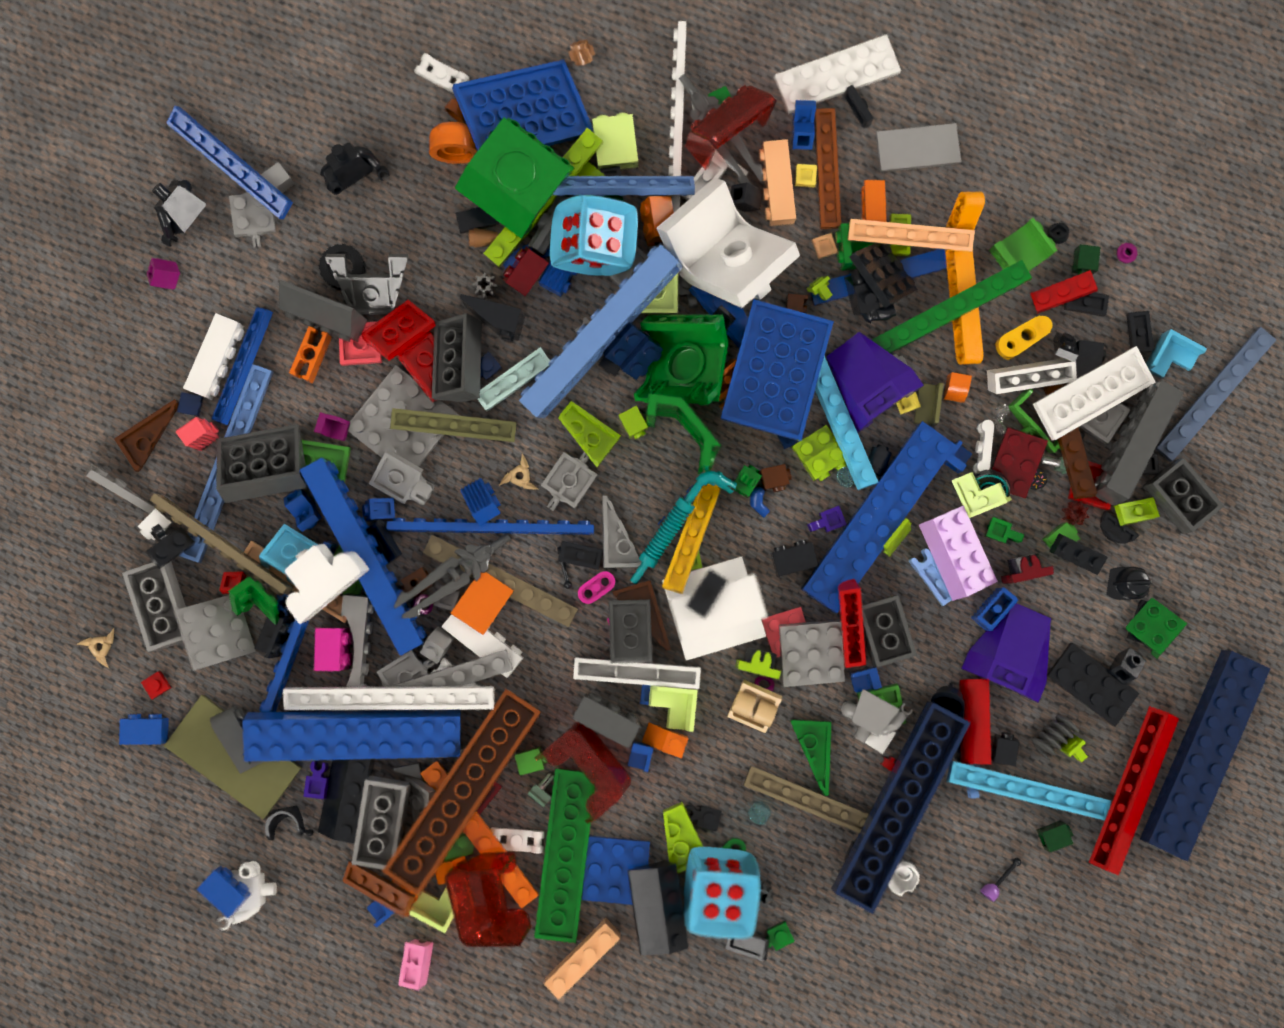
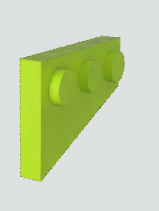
M572 401L558 418L597 468L621 437V435Z
M683 802L663 810L669 862L676 863L677 873L686 870L690 850L695 847H703Z

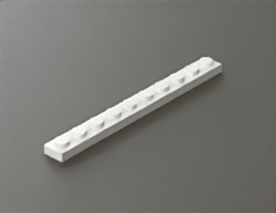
M678 21V29H674L673 41H677V48H673V61H677V66L672 68V80H676V87H672L671 100H675V107L671 106V119H675L674 126H670V139H674V146H670L669 158H673V165H669V176H681L684 86L679 78L685 73L686 21ZM668 195L672 198L673 211L675 212L680 208V195Z
M494 686L286 687L283 689L284 710L494 709L495 707Z

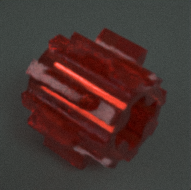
M1072 501L1068 502V508L1062 509L1063 513H1065L1062 519L1068 520V523L1073 526L1075 523L1079 526L1083 525L1084 519L1089 518L1087 514L1089 508H1084L1082 501H1078L1076 504ZM1073 510H1076V513L1079 514L1078 517L1073 513Z

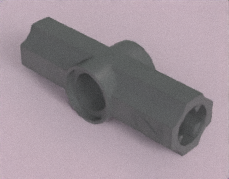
M565 195L557 196L549 211L542 215L538 223V230L528 245L530 249L539 255L544 256L550 246L553 213L557 204L569 198Z

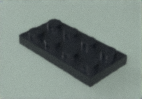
M1073 643L1068 645L1047 674L1048 678L1114 727H1116L1140 694L1128 684L1124 685L1108 672V669Z

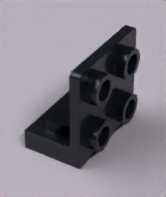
M279 613V621L275 625L267 617L255 649L265 652L264 657L276 658L280 654L282 655L281 648L288 635H290L288 629L295 618Z

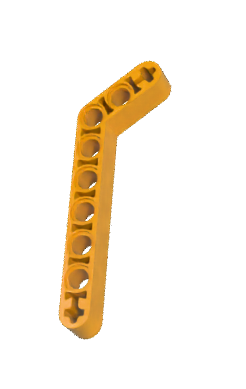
M960 192L945 228L974 230L985 204L983 192ZM973 249L972 252L945 250L950 298L976 284ZM978 307L952 321L956 360L959 365L980 364L983 360Z

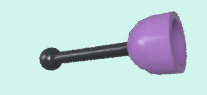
M1014 858L1013 864L995 884H986L980 891L990 901L994 902L999 896L998 886L1016 866L1021 865V860Z

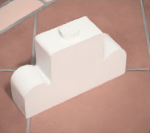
M325 544L312 546L308 551L305 549L296 556L297 560L285 570V573L299 590L288 596L286 601L287 608L299 624L309 621L370 569L360 556L352 551L341 553L334 557Z

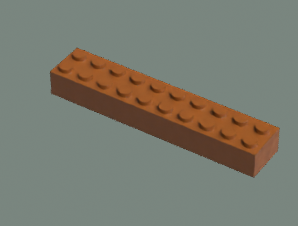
M505 689L496 702L494 709L490 711L383 869V873L417 896L422 894L541 715L539 710Z

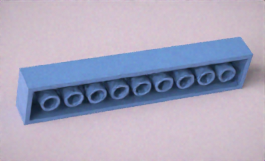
M661 244L658 248L654 246L647 254L648 259L644 263L640 262L634 268V274L629 279L625 278L620 283L619 291L615 295L612 293L605 300L606 305L601 310L597 309L592 314L590 323L587 326L584 324L579 328L576 333L578 336L573 341L569 340L562 349L564 351L559 357L556 355L548 363L550 367L545 372L541 371L534 380L536 382L531 387L528 386L520 394L522 397L519 401L536 418L545 419L602 357L603 352L629 322L632 324L683 268L681 263Z

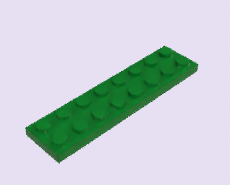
M555 768L534 938L576 943L597 773Z

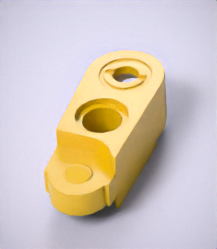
M1039 315L1004 334L995 343L998 354L1005 360L1013 359L1050 333L1052 329L1051 319L1047 316ZM1022 332L1028 334L1029 340L1022 338ZM1008 342L1013 346L1012 349L1007 347Z

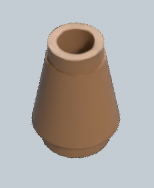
M478 228L469 230V246L478 248L491 245L498 236V232Z

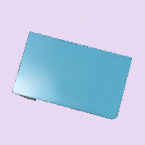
M1170 329L1161 335L1146 365L1150 373L1159 378H1164L1172 362L1188 371L1191 370L1198 356L1205 353L1207 348Z

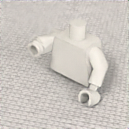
M246 862L240 866L239 870H230L238 882H243L248 886L249 892L252 895L230 918L225 916L218 917L217 921L226 920V925L219 929L227 930L231 923L234 925L248 920L259 912L261 906L266 903L265 896L276 895V882L265 883L264 873H261L258 862Z

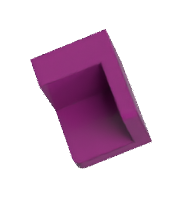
M151 258L147 271L150 286L174 290L180 275L177 263Z
M320 412L314 432L345 441L351 422Z

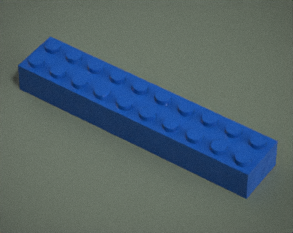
M923 421L920 422L888 465L886 471L878 479V483L873 486L819 562V566L814 569L804 583L801 590L831 612L838 613L840 610L838 586L842 582L855 579L857 583L861 581L883 550L884 544L900 526L951 454L956 444Z
M320 458L300 469L303 478L344 553L350 551L357 553L370 569L359 578V581L399 655L401 656L425 643V638L428 635L423 626H418L415 620L418 617L402 618V615L412 608H409L406 602L398 608L394 607L396 600L403 590L398 589L396 585L398 580L394 572L388 571L386 567L388 561L383 553L378 552L376 547L379 545L375 537L368 534L366 529L369 526L364 517L358 515L357 510L359 508L355 500L348 497L347 492H349V489L345 482L338 478L337 474H339V471L334 462L331 463L330 460L327 461L324 458Z
M461 709L248 712L243 719L244 762L460 757Z

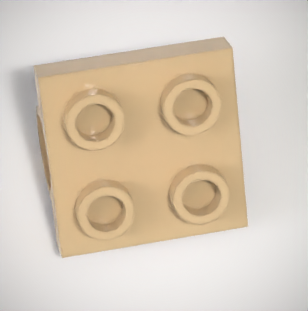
M743 680L727 717L766 733L775 718L782 696Z

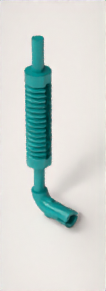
M705 471L696 478L697 481L685 498H678L675 503L676 506H673L674 509H671L669 515L666 516L667 519H664L665 522H662L663 525H660L656 535L651 539L652 541L649 542L645 551L639 556L642 563L630 581L637 584L648 567L654 568L658 559H661L660 556H663L662 553H665V550H667L666 546H669V543L672 542L671 540L674 539L673 537L678 533L677 530H680L682 524L685 523L684 521L687 520L686 517H689L688 514H691L695 506L692 502L704 485H716L731 494L733 493L731 487L735 489L737 483L725 477L720 471Z

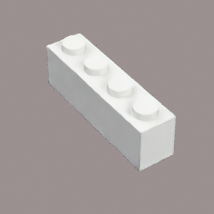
M215 313L185 382L184 389L210 400L218 395L221 378H224L228 372L227 364L230 359L234 358L237 341H240L244 335L243 325Z
M1064 358L987 370L988 390L995 394L1070 383L1077 379L1076 361L1072 362Z
M452 614L442 626L443 629L479 657L507 649L513 670L502 673L506 678L513 673L524 658L521 656L522 651L515 645L511 647L505 643L506 638L498 632L493 634L487 629L485 634L482 635Z

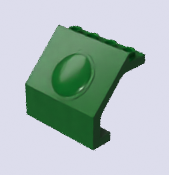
M503 117L467 164L454 189L522 239L531 230L532 223L559 185L572 174L575 168L570 165L567 159L557 155L550 146L540 142L534 134L520 127L517 121Z
M649 314L640 323L641 330L649 331V336L656 340L663 350L660 359L656 362L653 361L648 366L645 382L634 393L635 401L648 403L649 394L680 397L686 404H699L701 406L708 405L711 401L719 402L728 348L723 315Z
M649 394L647 426L655 428L656 416L678 420L700 446L698 474L711 471L715 456H717L721 445L682 398Z

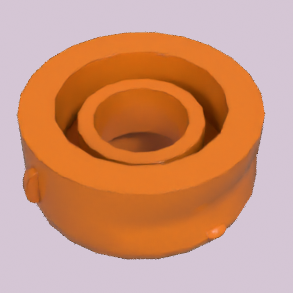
M454 121L440 123L429 134V154L438 161L466 164L470 162L477 152L470 131L465 123Z

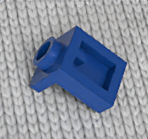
M394 498L366 500L362 506V514L366 516V521L395 518Z

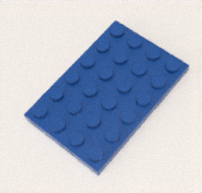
M565 60L453 84L452 90L477 151L503 117L517 121L520 127L534 134L540 142L548 146L578 139L587 128L594 133Z
M753 299L720 419L801 441L834 321Z

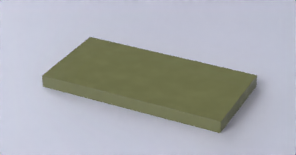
M201 695L164 747L264 820L302 767L294 761H263V763L240 774L210 723L211 717L225 710L205 695Z

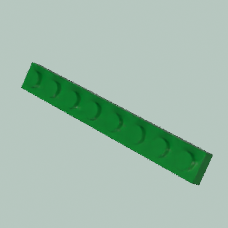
M1023 260L881 334L872 339V341L889 353H893L1032 280V277Z

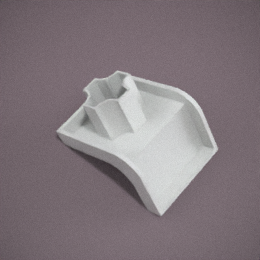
M713 178L656 228L665 249L683 266L678 273L686 282L741 308L751 299L761 300L771 291L769 283L800 256L795 242L755 228L746 222L737 211L726 182L717 178Z

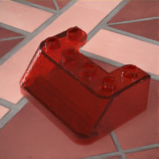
M746 85L742 86L734 97H727L719 108H712L704 119H698L690 126L691 131L687 135L688 139L685 147L700 165L707 170L715 151L756 120L762 127L766 126L777 100L771 93L751 85L748 87Z
M579 722L572 725L534 757L537 761L544 757L553 766L561 765L571 757L597 789L586 801V810L590 814L585 820L587 824L600 818L621 799L631 785L630 775L595 731Z
M514 852L482 853L452 867L445 875V883L458 936L465 946L520 947L532 926L527 912L518 908L508 909L500 874L511 873L516 868L517 861Z

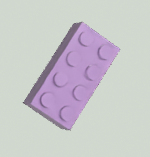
M964 506L919 524L952 601L968 597L998 582Z

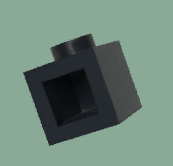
M747 182L731 185L730 195L737 209L743 212L760 210L762 189Z
M1129 647L1118 653L1108 672L1125 685L1138 678L1146 660Z
M1002 732L1001 735L995 734L991 754L993 762L1016 766L1020 741L1011 733Z

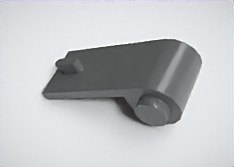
M233 706L211 717L210 723L241 774L263 763V761L244 762L243 719L245 714L241 708Z

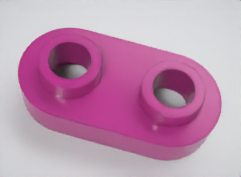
M603 571L591 578L578 590L580 601L585 604L597 601L614 588L615 577L610 572ZM603 578L609 579L607 586L602 585L601 580ZM586 590L592 591V596L590 598H587L584 593Z

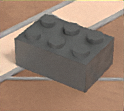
M1185 458L1174 460L1143 485L1182 534L1194 532L1224 507Z
M899 595L889 596L862 605L864 640L873 667H881L917 656Z
M593 692L590 695L585 694L572 719L629 749L641 726V722L638 721L639 717L630 712H627V714L620 712V707L614 703L609 702L607 705L601 702L602 697Z

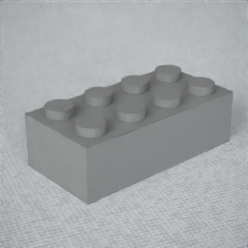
M154 562L123 572V578L147 652L159 651L182 643L183 639L174 611L185 608L186 605L172 562H169L161 569Z
M369 776L365 779L352 858L353 865L378 869L386 867L403 839L411 782L377 776Z

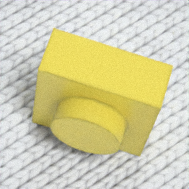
M797 164L795 186L815 188L817 165Z
M916 392L896 403L900 415L921 407Z

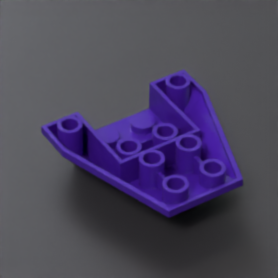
M861 332L855 334L826 356L829 368L857 433L872 424L873 419L902 398H908L924 386L911 367Z
M1016 603L992 631H985L968 650L961 669L997 683L1039 703L1047 683L1051 618Z

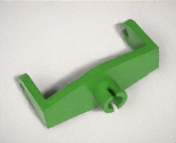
M1026 389L1007 407L1024 427L1020 431L1047 439L1048 443L1045 450L1048 453H1055L1060 448L1058 439L1052 444L1041 428L1020 407L1034 391L1033 389Z

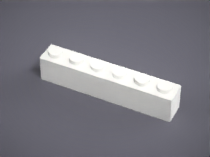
M576 657L573 679L699 689L701 668L645 662L611 664L608 659Z

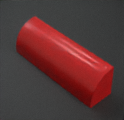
M855 579L842 582L838 586L845 668L866 665L861 588Z
M959 680V690L962 692L965 702L964 719L970 722L960 743L961 763L990 765L989 680Z

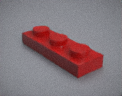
M1090 270L1032 292L1030 296L1038 314L1098 291V288Z

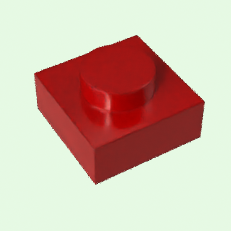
M223 572L219 591L222 594H229L230 589L246 579L245 573Z
M161 671L154 673L141 682L151 700L171 689Z

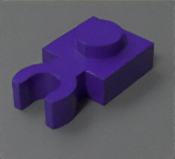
M312 761L310 769L313 774L312 776H306L303 797L326 799L329 778L323 776L328 770V763L323 762L321 770H318L317 761Z

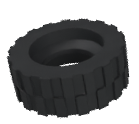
M335 244L332 247L330 246L322 253V257L319 260V270L323 280L329 286L339 291L341 290L340 285L335 280L330 265L326 262L325 257L327 254H346V259H349L353 265L350 274L366 273L364 258L350 245Z

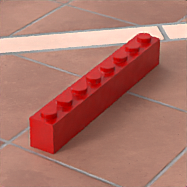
M1149 706L1089 863L1119 875L1179 721V718Z

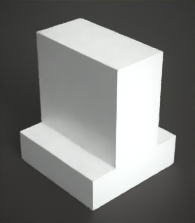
M742 557L691 571L683 595L664 589L685 660L766 637L761 619L767 617L755 575H747ZM711 569L727 579L728 583L707 616L703 618L687 608L686 605L708 570Z

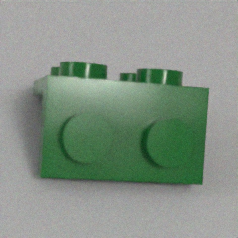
M849 223L840 224L838 231H835V241L839 245L837 260L838 263H841V271L854 270L856 266L849 257L856 251L874 244L870 242L849 241Z

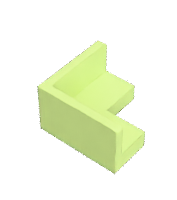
M973 472L952 480L969 518L1012 500L1010 496H1006L1001 483L980 490Z
M650 685L649 706L668 707L666 728L693 732L698 690Z
M448 883L440 899L423 891L413 904L410 915L446 933L468 890L456 883Z

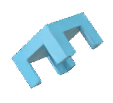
M283 524L259 555L260 564L267 569H270V566L279 570L286 575L287 581L294 585L285 573L286 568L297 560L296 556L305 549L308 551L312 546L318 544Z

